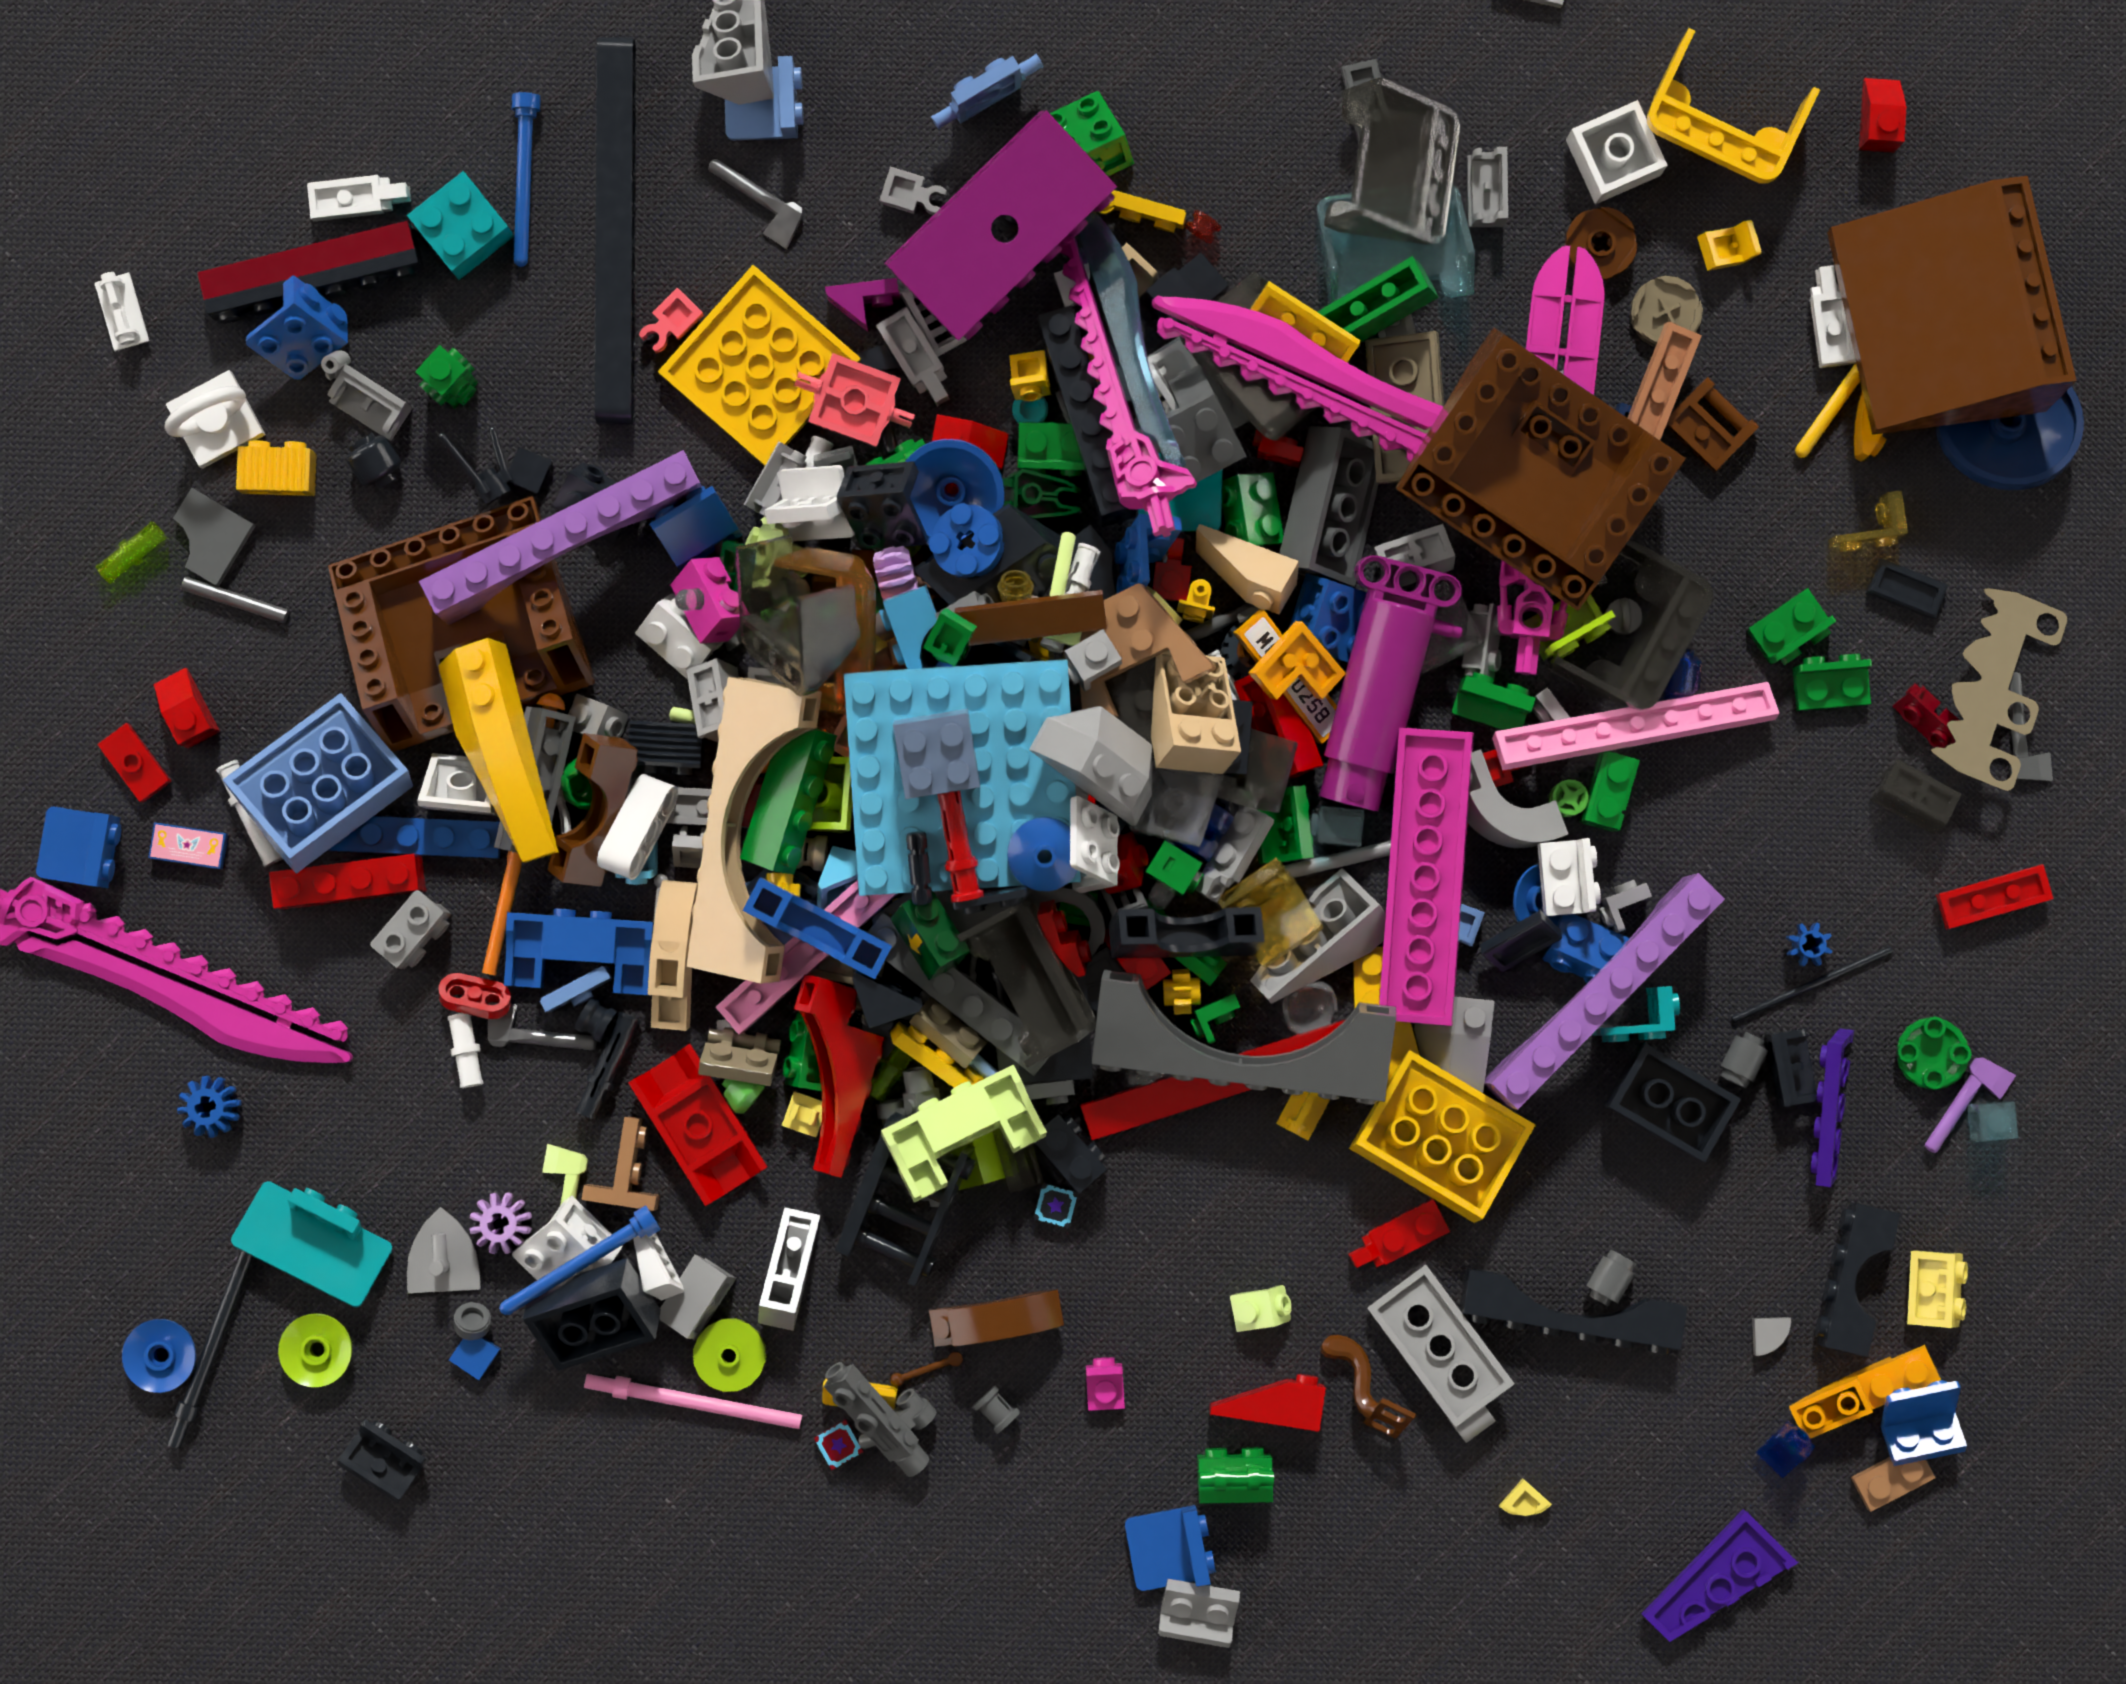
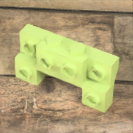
M1014 1065L973 1085L970 1081L964 1082L950 1091L951 1096L941 1101L937 1098H932L918 1106L919 1112L881 1130V1136L898 1167V1172L914 1203L948 1186V1181L936 1159L998 1128L1001 1129L1013 1153L1046 1137L1047 1131Z

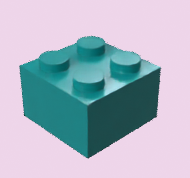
M464 171L407 215L458 280L514 237L507 224Z

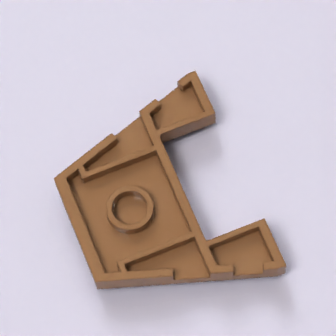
M1138 583L1104 600L1107 629L1103 630L1122 658V664L1093 680L1089 690L1084 692L1080 686L1082 710L1101 706L1116 718L1119 717L1105 681L1170 650L1184 683L1198 679L1216 670V667L1196 646L1197 644L1178 626L1173 620L1174 618L1143 584ZM1100 630L1082 632L1080 642Z

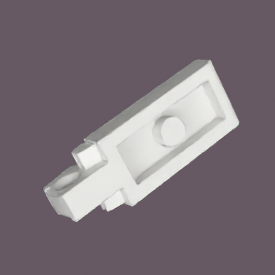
M378 175L307 183L310 219L313 222L384 214V212L393 211L392 204L411 202L410 187L406 183L390 184L388 177L380 178Z
M1834 265L1819 267L1818 270H1815L1817 287L1810 288V304L1819 368L1855 364L1856 360L1839 284H1836Z

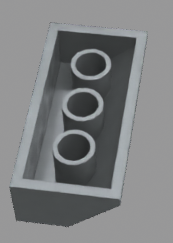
M1309 426L1279 553L1299 561V575L1311 574L1346 586L1355 587L1354 568L1362 558L1379 485L1376 483L1373 441L1364 437L1357 438L1354 433L1339 427Z

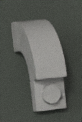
M1482 751L1472 752L1467 822L1476 832L1489 841L1511 848L1534 847L1539 843H1546L1568 834L1556 800L1534 808H1520L1510 804L1497 791Z

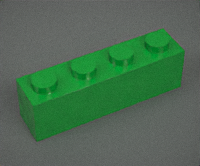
M1411 256L1317 312L1361 340V343L1439 297L1422 265Z
M818 728L813 729L791 740L770 759L740 859L771 871L794 875L796 867L801 860V851L807 832L812 825L813 812L818 796L823 789V780L828 764L834 754L837 735Z

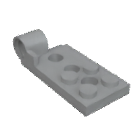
M1424 1265L1367 1309L1423 1383L1455 1430L1467 1443L1496 1422L1485 1406L1515 1383L1427 1265ZM1414 1306H1423L1429 1312V1321L1422 1327L1413 1326L1408 1320V1312ZM1438 1335L1447 1337L1451 1342L1450 1353L1443 1357L1434 1355L1430 1350V1341ZM1459 1365L1468 1366L1473 1371V1381L1466 1387L1456 1385L1452 1379V1372Z

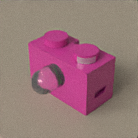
M719 557L691 559L670 584L676 595L675 603L679 609L684 611L700 644L729 641L749 617L739 594L729 588L728 585L732 581Z

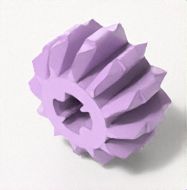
M904 546L884 548L883 551L874 554L873 565L883 601L919 587L909 550Z
M492 1193L490 1194V1204L483 1199L477 1202L483 1214L478 1212L470 1214V1219L480 1222V1226L470 1228V1233L477 1234L482 1232L483 1236L478 1239L477 1245L482 1247L490 1240L489 1252L492 1254L497 1253L500 1243L505 1254L511 1253V1241L519 1247L525 1242L518 1233L530 1234L532 1231L531 1227L522 1225V1221L532 1218L531 1212L520 1215L519 1210L524 1207L525 1202L521 1199L511 1206L512 1193H505L502 1203L499 1195ZM498 1213L502 1214L501 1218L507 1217L509 1225L503 1229L504 1233L500 1232L501 1228L495 1229L493 1221L498 1220Z

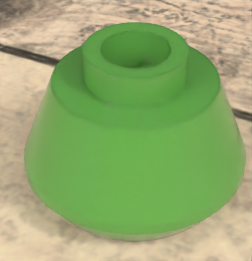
M725 1079L721 1084L726 1088L723 1096L734 1113L744 1114L751 1107L766 1086Z

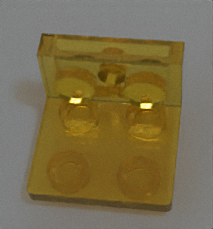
M1277 858L1223 893L1218 901L1222 909L1261 907L1265 942L1255 953V956L1263 967H1268L1323 929L1322 923L1293 875Z

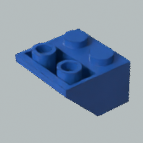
M702 486L693 490L686 496V502L676 508L671 505L660 510L654 516L656 520L650 523L680 572L691 559L706 558L713 554L715 544L720 541L736 540L742 536V533L713 486L707 489Z

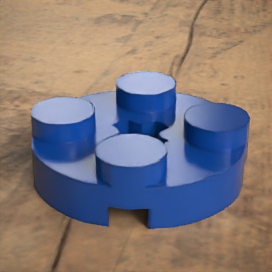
M959 503L946 511L938 519L933 528L932 536L929 539V548L933 552L937 564L949 574L963 579L977 575L980 577L994 569L1003 555V529L999 520L986 509L977 505ZM973 532L972 540L975 542L972 549L965 547L961 550L960 540L962 536Z

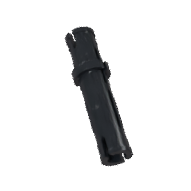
M621 1011L618 1014L617 1021L604 1046L593 1074L589 1073L586 1078L589 1083L578 1107L575 1109V1112L593 1120H597V1115L608 1091H613L615 1084L612 1082L638 1024L641 1022V1020Z

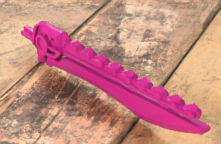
M1159 295L1152 301L1154 309L1213 335L1210 337L1171 318L1165 319L1161 317L1157 322V333L1163 339L1180 336L1185 338L1186 344L1184 346L1191 354L1210 351L1214 357L1212 360L1219 368L1238 365L1241 369L1240 374L1247 382L1266 379L1269 384L1268 389L1275 396L1293 393L1297 399L1295 402L1302 410L1321 407L1324 410L1323 416L1330 424L1349 421L1352 426L1350 430L1357 438L1376 435L1379 437L1378 444L1384 451L1401 448L1406 450V459L1410 463L1428 433L1425 434L1226 343L1230 342L1423 430L1431 429L1443 409V406L1407 393L1366 374L1317 345L1288 323L1269 315L1232 304L1203 299L1161 297Z
M34 877L24 880L16 889L9 890V892L0 889V945L10 946L16 942L20 951L55 961L129 989L189 1022L215 1041L242 1051L301 1062L346 1063L353 1060V1055L350 1052L291 1028L293 1023L333 1040L345 1042L348 1037V1027L342 1021L321 1024L319 1019L321 1015L313 1007L293 1011L291 1005L293 1002L286 994L265 998L263 992L265 989L258 981L237 985L235 978L237 976L230 968L210 972L208 971L209 962L202 955L182 959L180 955L181 949L174 942L154 946L153 936L147 929L126 933L125 923L119 916L99 920L97 919V910L91 903L85 904V901ZM34 932L56 940H64L78 934L274 1014L278 1016V1020L275 1022L81 941L72 940L58 945L30 936V934Z

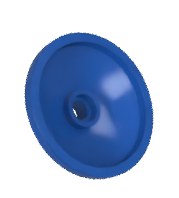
M958 439L935 440L915 450L905 461H914L919 471L910 499L928 535V544L938 519L956 504L977 505L992 514L1004 505V483L997 465L986 452L969 442ZM948 483L956 484L959 492L956 494L948 493L946 485Z

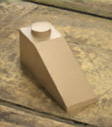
M1199 524L1197 527L1196 553L1247 603L1261 610H1268L1280 615L1297 585L1299 561Z

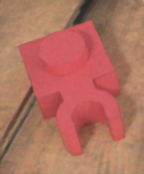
M676 288L652 312L658 322L643 327L639 336L644 341L649 335L657 334L659 341L652 349L658 354L666 348L667 338L671 334L680 340L704 314L681 290Z

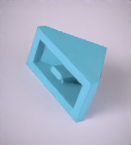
M832 846L818 883V907L824 910L858 880L856 851Z

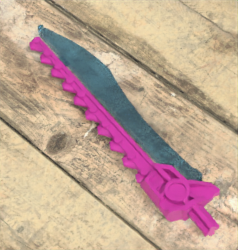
M1093 210L1085 218L1088 225L1079 233L1084 248L1079 249L1076 238L1066 236L1059 243L1062 247L1060 253L1070 258L1064 264L1062 274L1076 282L1073 288H1070L1068 298L1081 306L1082 309L1076 313L1074 323L1088 331V334L1082 338L1081 349L1095 357L1092 362L1088 363L1087 373L1101 382L1095 388L1093 395L1094 400L1107 407L1105 412L1101 413L1099 423L1114 433L1110 439H1107L1106 450L1108 451L1119 501L1129 509H1144L1148 511L1154 536L1163 535V537H1168L1171 535L1170 531L1175 530L1169 502L1177 495L1184 493L1188 488H1196L1197 483L1189 470L1184 468L1186 465L1185 459L1167 419L1149 367L1141 325L1138 281L1118 240L1106 223ZM1087 263L1090 265L1135 412L1144 435L1136 432L1084 267ZM1151 440L1158 442L1166 462L1161 461Z

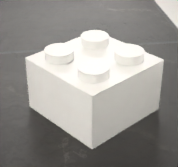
M1638 100L1573 128L1566 139L1595 204L1661 176L1668 166L1653 132L1648 127L1647 119Z

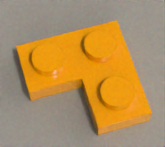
M1295 621L1248 672L1271 699H1278L1297 677L1315 698L1323 699L1346 674L1308 627L1300 621Z

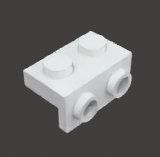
M670 594L657 602L635 632L637 636L687 680L686 669L705 663L713 651L724 643L700 644L675 594Z

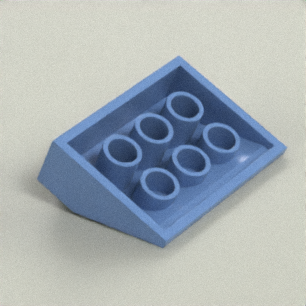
M342 693L338 694L223 779L225 785L257 827L296 874L413 787L407 768Z

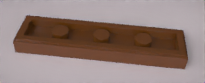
M1102 590L955 608L957 615L977 626L968 646L1107 629Z

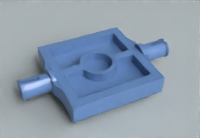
M1034 54V56L1019 65L1013 56L1007 60L998 58L986 66L985 73L975 79L972 76L962 79L954 86L955 90L951 92L952 102L949 106L931 116L938 130L955 119L961 124L1020 89L1021 82L1026 79L1025 77L1044 67L1037 54Z

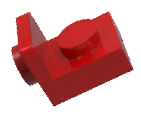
M1267 417L1265 426L1258 425L1255 433L1253 446L1259 447L1257 457L1299 468L1304 448L1297 446L1298 442L1291 438L1278 436L1276 440L1270 439L1274 418Z

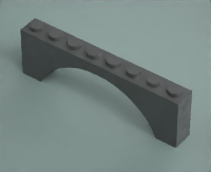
M1104 970L1101 979L1092 1064L1100 1065L1102 1070L1117 1072L1121 1068L1136 1070L1137 1074L1143 1076H1156L1158 1073L1172 1074L1174 1079L1181 1081H1191L1196 1077L1209 1079L1210 1083L1220 1086L1230 1085L1231 1082L1243 1083L1245 1087L1252 1090H1265L1267 1087L1282 1088V1092L1291 1095H1301L1305 1091L1318 1093V1096L1324 1099L1336 1100L1340 1096L1355 1098L1356 1102L1362 1104H1375L1377 1101L1385 1102L1396 1023V1007L1359 1002L1353 1012L1340 1026L1327 1036L1306 1047L1276 1055H1239L1209 1047L1196 1041L1173 1025L1153 1002L1140 974Z

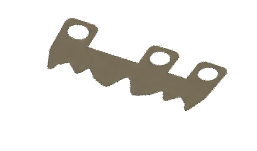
M1987 588L1984 589L1985 594L1994 600V606L1998 610L1997 614L1981 619L1982 625L1991 633V636L1975 640L1962 653L1964 658L1980 674L1981 680L1952 684L1954 704L1963 720L1947 722V726L1955 739L1954 744H1950L1946 748L1935 747L1931 751L1958 772L2002 790L2009 791L2015 785L2021 763L2016 756L1990 746L1996 725L1999 724L2026 735L2032 731L2039 711L2038 704L2034 700L2008 690L2026 635L2050 645L2059 644L2067 624V616L2058 609L2019 593ZM2041 614H2052L2058 620L2059 628L2054 635L2047 636L2038 630L2037 619ZM2015 702L2025 704L2030 711V718L2023 725L2014 724L2008 717V708ZM2003 758L2010 763L2012 774L2009 779L1998 781L1992 777L1990 764L1994 759Z

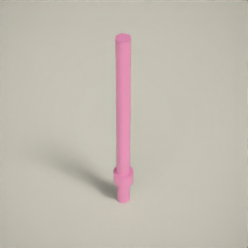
M587 1374L584 1384L586 1389L612 1393L613 1398L627 1400L628 1397L795 1429H800L802 1415L634 1383L631 1382V1378L616 1376L613 1379Z

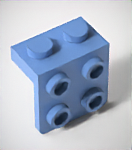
M778 56V66L772 67L774 99L740 105L725 99V125L728 139L736 141L798 138V125L804 124L803 104L797 103L796 92L797 89H802L801 67H795L793 56Z

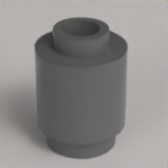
M1745 1032L1743 1037L1735 1035L1720 1065L1723 1068L1720 1077L1746 1089L1750 1081L1754 1082L1769 1052L1763 1048L1765 1041L1748 1032Z
M1610 1249L1607 1257L1602 1256L1586 1285L1592 1289L1589 1296L1606 1306H1609L1611 1301L1619 1304L1635 1275L1632 1271L1636 1263Z

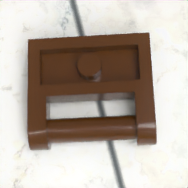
M1707 377L1670 414L1666 427L1714 473L1759 428V425L1752 419L1748 421L1713 387L1715 383ZM1702 397L1739 431L1734 437L1697 403Z

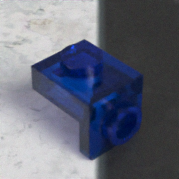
M1788 1420L1759 1447L1756 1453L1781 1478H1784L1799 1463L1807 1459L1815 1446L1802 1428L1794 1426Z

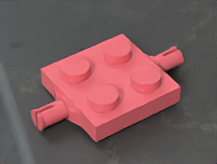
M834 353L831 355L825 373L819 379L798 372L794 383L795 387L814 393V406L808 423L877 447L882 430L889 421L910 429L911 421L915 414L895 408V393L901 378Z

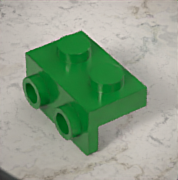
M1274 473L1238 474L1223 480L1222 509L1225 522L1224 533L1260 547L1282 544L1284 535Z
M1473 672L1472 677L1466 675L1461 679L1451 710L1452 714L1500 730L1523 727L1526 715L1532 711L1536 699L1527 695L1528 689L1509 683L1507 688L1493 684L1494 678L1477 672Z
M1305 785L1253 792L1251 794L1252 808L1267 814L1274 820V824L1257 851L1259 863L1270 864L1314 858L1313 837L1310 830L1308 813L1309 801L1306 796Z

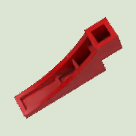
M804 974L794 1010L800 1011L813 1042L822 1089V1122L813 1170L842 1178L843 1171L850 1162V1148L854 1135L861 1126L860 1115L864 1102L871 1093V1079L874 1069L882 1057L884 1037L847 1025L849 1018L856 1009V989L821 977Z

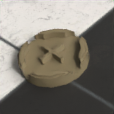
M1661 276L1650 280L1639 288L1631 301L1629 317L1633 330L1639 338L1647 344L1656 347L1666 322H1672L1696 332L1701 324L1703 307L1691 284L1678 277Z

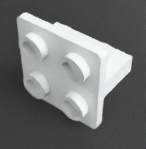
M841 465L782 469L777 473L783 500L764 510L767 524L782 523L783 528H789L793 541L849 538L855 535L836 498L844 478Z
M1590 839L1537 844L1543 913L1546 916L1595 912L1596 904H1600L1601 894L1598 882H1594L1593 868L1597 866V852L1595 846H1590Z

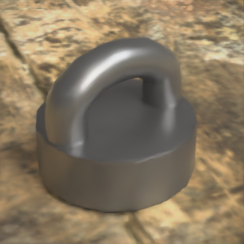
M1617 599L1605 611L1607 613L1612 610L1616 616L1609 622L1611 626L1609 630L1618 635L1632 633L1639 627L1642 621L1641 608L1631 599Z

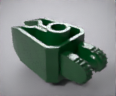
M1021 469L1012 473L1007 478H1002L1005 489L1003 507L1009 503L1036 521L1055 520L1080 511V507L1062 505L1057 498H1054L1057 496H1075L1081 493L1080 488L1064 479L1026 469Z

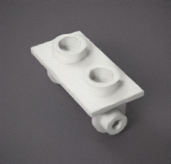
M115 272L102 274V281L95 282V286L114 351L148 342L149 337L130 273L118 276L115 275Z

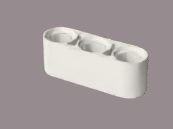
M640 775L631 788L599 850L597 857L598 866L634 880L642 871L676 805L678 788L648 775Z

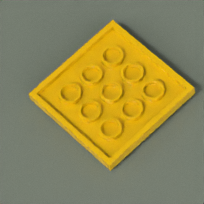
M752 265L658 370V373L765 466L778 441L787 446L808 422L813 409L814 393L794 386L798 372L819 379L825 373L832 353L858 363L861 361V358L756 266Z

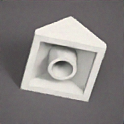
M432 753L418 797V806L431 810L498 816L467 756Z

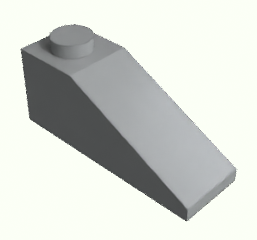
M784 1208L759 1304L758 1323L794 1331L820 1215Z

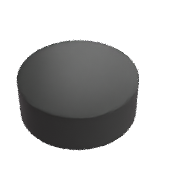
M465 1303L454 1314V1330L463 1339H480L490 1329L491 1315L489 1310L480 1303Z

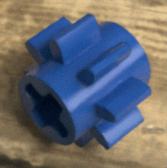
M1802 923L1797 924L1796 927L1799 933L1796 936H1786V939L1792 942V949L1787 952V955H1797L1800 957L1799 966H1805L1809 958H1811L1816 966L1821 965L1822 960L1820 956L1832 953V950L1826 947V940L1832 935L1818 932L1820 928L1819 923H1813L1810 931H1807ZM1814 938L1816 944L1811 947L1812 951H1804L1802 945L1807 942V939Z

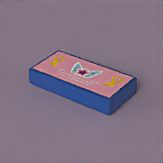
M154 822L148 858L223 870L229 834Z

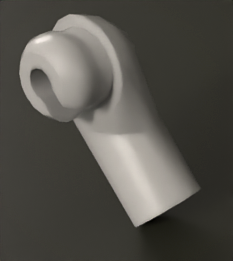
M342 350L334 351L325 356L321 361V366L325 371L326 378L329 380L337 379L343 366L350 364V356Z

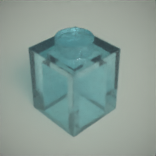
M1320 806L1318 814H1311L1310 820L1311 834L1316 836L1315 844L1349 848L1361 847L1364 810Z
M1997 1101L1973 1103L1967 1106L1970 1140L1993 1141L2018 1138L2015 1102Z

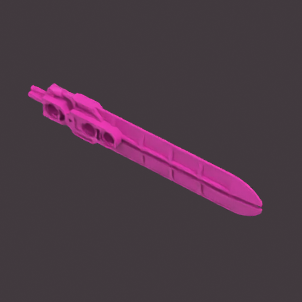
M1562 246L1544 263L1534 283L1526 349L1556 370L1558 357H1565L1563 375L1594 395L1604 309L1603 279L1597 264L1588 251L1577 247L1572 295H1565L1570 246ZM1564 304H1570L1566 349L1559 348ZM1501 560L1499 576L1500 605L1497 606V629L1499 634L1518 639L1515 673L1537 675L1540 641H1558L1563 637L1569 615L1566 613L1568 604L1561 600L1559 610L1554 611L1552 618L1553 600L1546 593L1545 589L1538 584L1536 585L1530 578ZM1513 584L1524 585V592L1514 602L1512 618V606L1508 605L1507 587ZM1527 611L1536 612L1541 618V625L1537 628L1527 627L1522 621V615Z

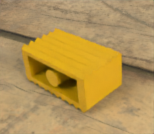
M253 440L248 441V446L246 447L238 446L236 490L240 493L315 496L317 455L310 448H306V443L288 441L284 442V447L280 448L270 447L271 443L267 441Z

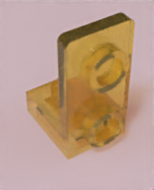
M1902 490L1887 492L1879 498L1880 503L1876 504L1877 521L1879 525L1883 524L1884 529L1834 536L1828 540L1829 548L1840 546V552H1850L1862 549V543L1875 542L1876 547L1898 544L1897 539L1908 534Z

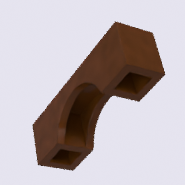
M583 733L575 768L587 777L592 789V801L586 817L577 827L567 833L556 836L555 841L558 852L551 854L547 870L563 883L601 886L604 874L608 871L598 866V853L628 796L627 789L631 774L637 766L638 749L622 738Z

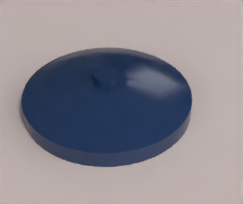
M2071 386L2047 412L1936 426L1935 430L1944 454L1965 476L1975 482L1995 489L2024 490L2049 482L2069 465L2082 440L2084 418L2081 403Z

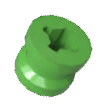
M1568 779L1556 784L1551 789L1549 802L1556 800L1561 816L1571 817L1581 813L1586 808L1588 792L1581 782Z

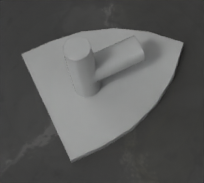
M440 1207L425 1221L414 1239L408 1256V1293L480 1290L481 1281L478 1256L470 1236L457 1219Z

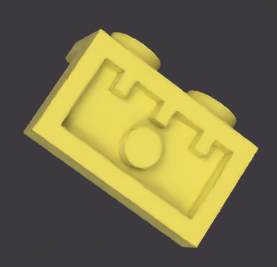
M1911 1251L1907 1324L1945 1328L1959 1327L1960 1320L1963 1321L1966 1315V1300L1961 1298V1284H1966L1968 1265L1967 1262H1963V1254Z

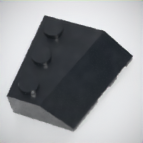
M1008 503L993 514L999 520L1003 529L1002 542L1004 543V552L998 564L989 573L980 577L978 575L966 577L968 579L957 578L943 570L937 564L935 558L928 563L923 561L914 567V570L949 605L973 591L980 595L988 594L994 603L1030 599L1031 595L1042 597L1052 585L1061 536ZM973 532L961 540V550L965 547L971 549L974 547L975 542L972 540Z

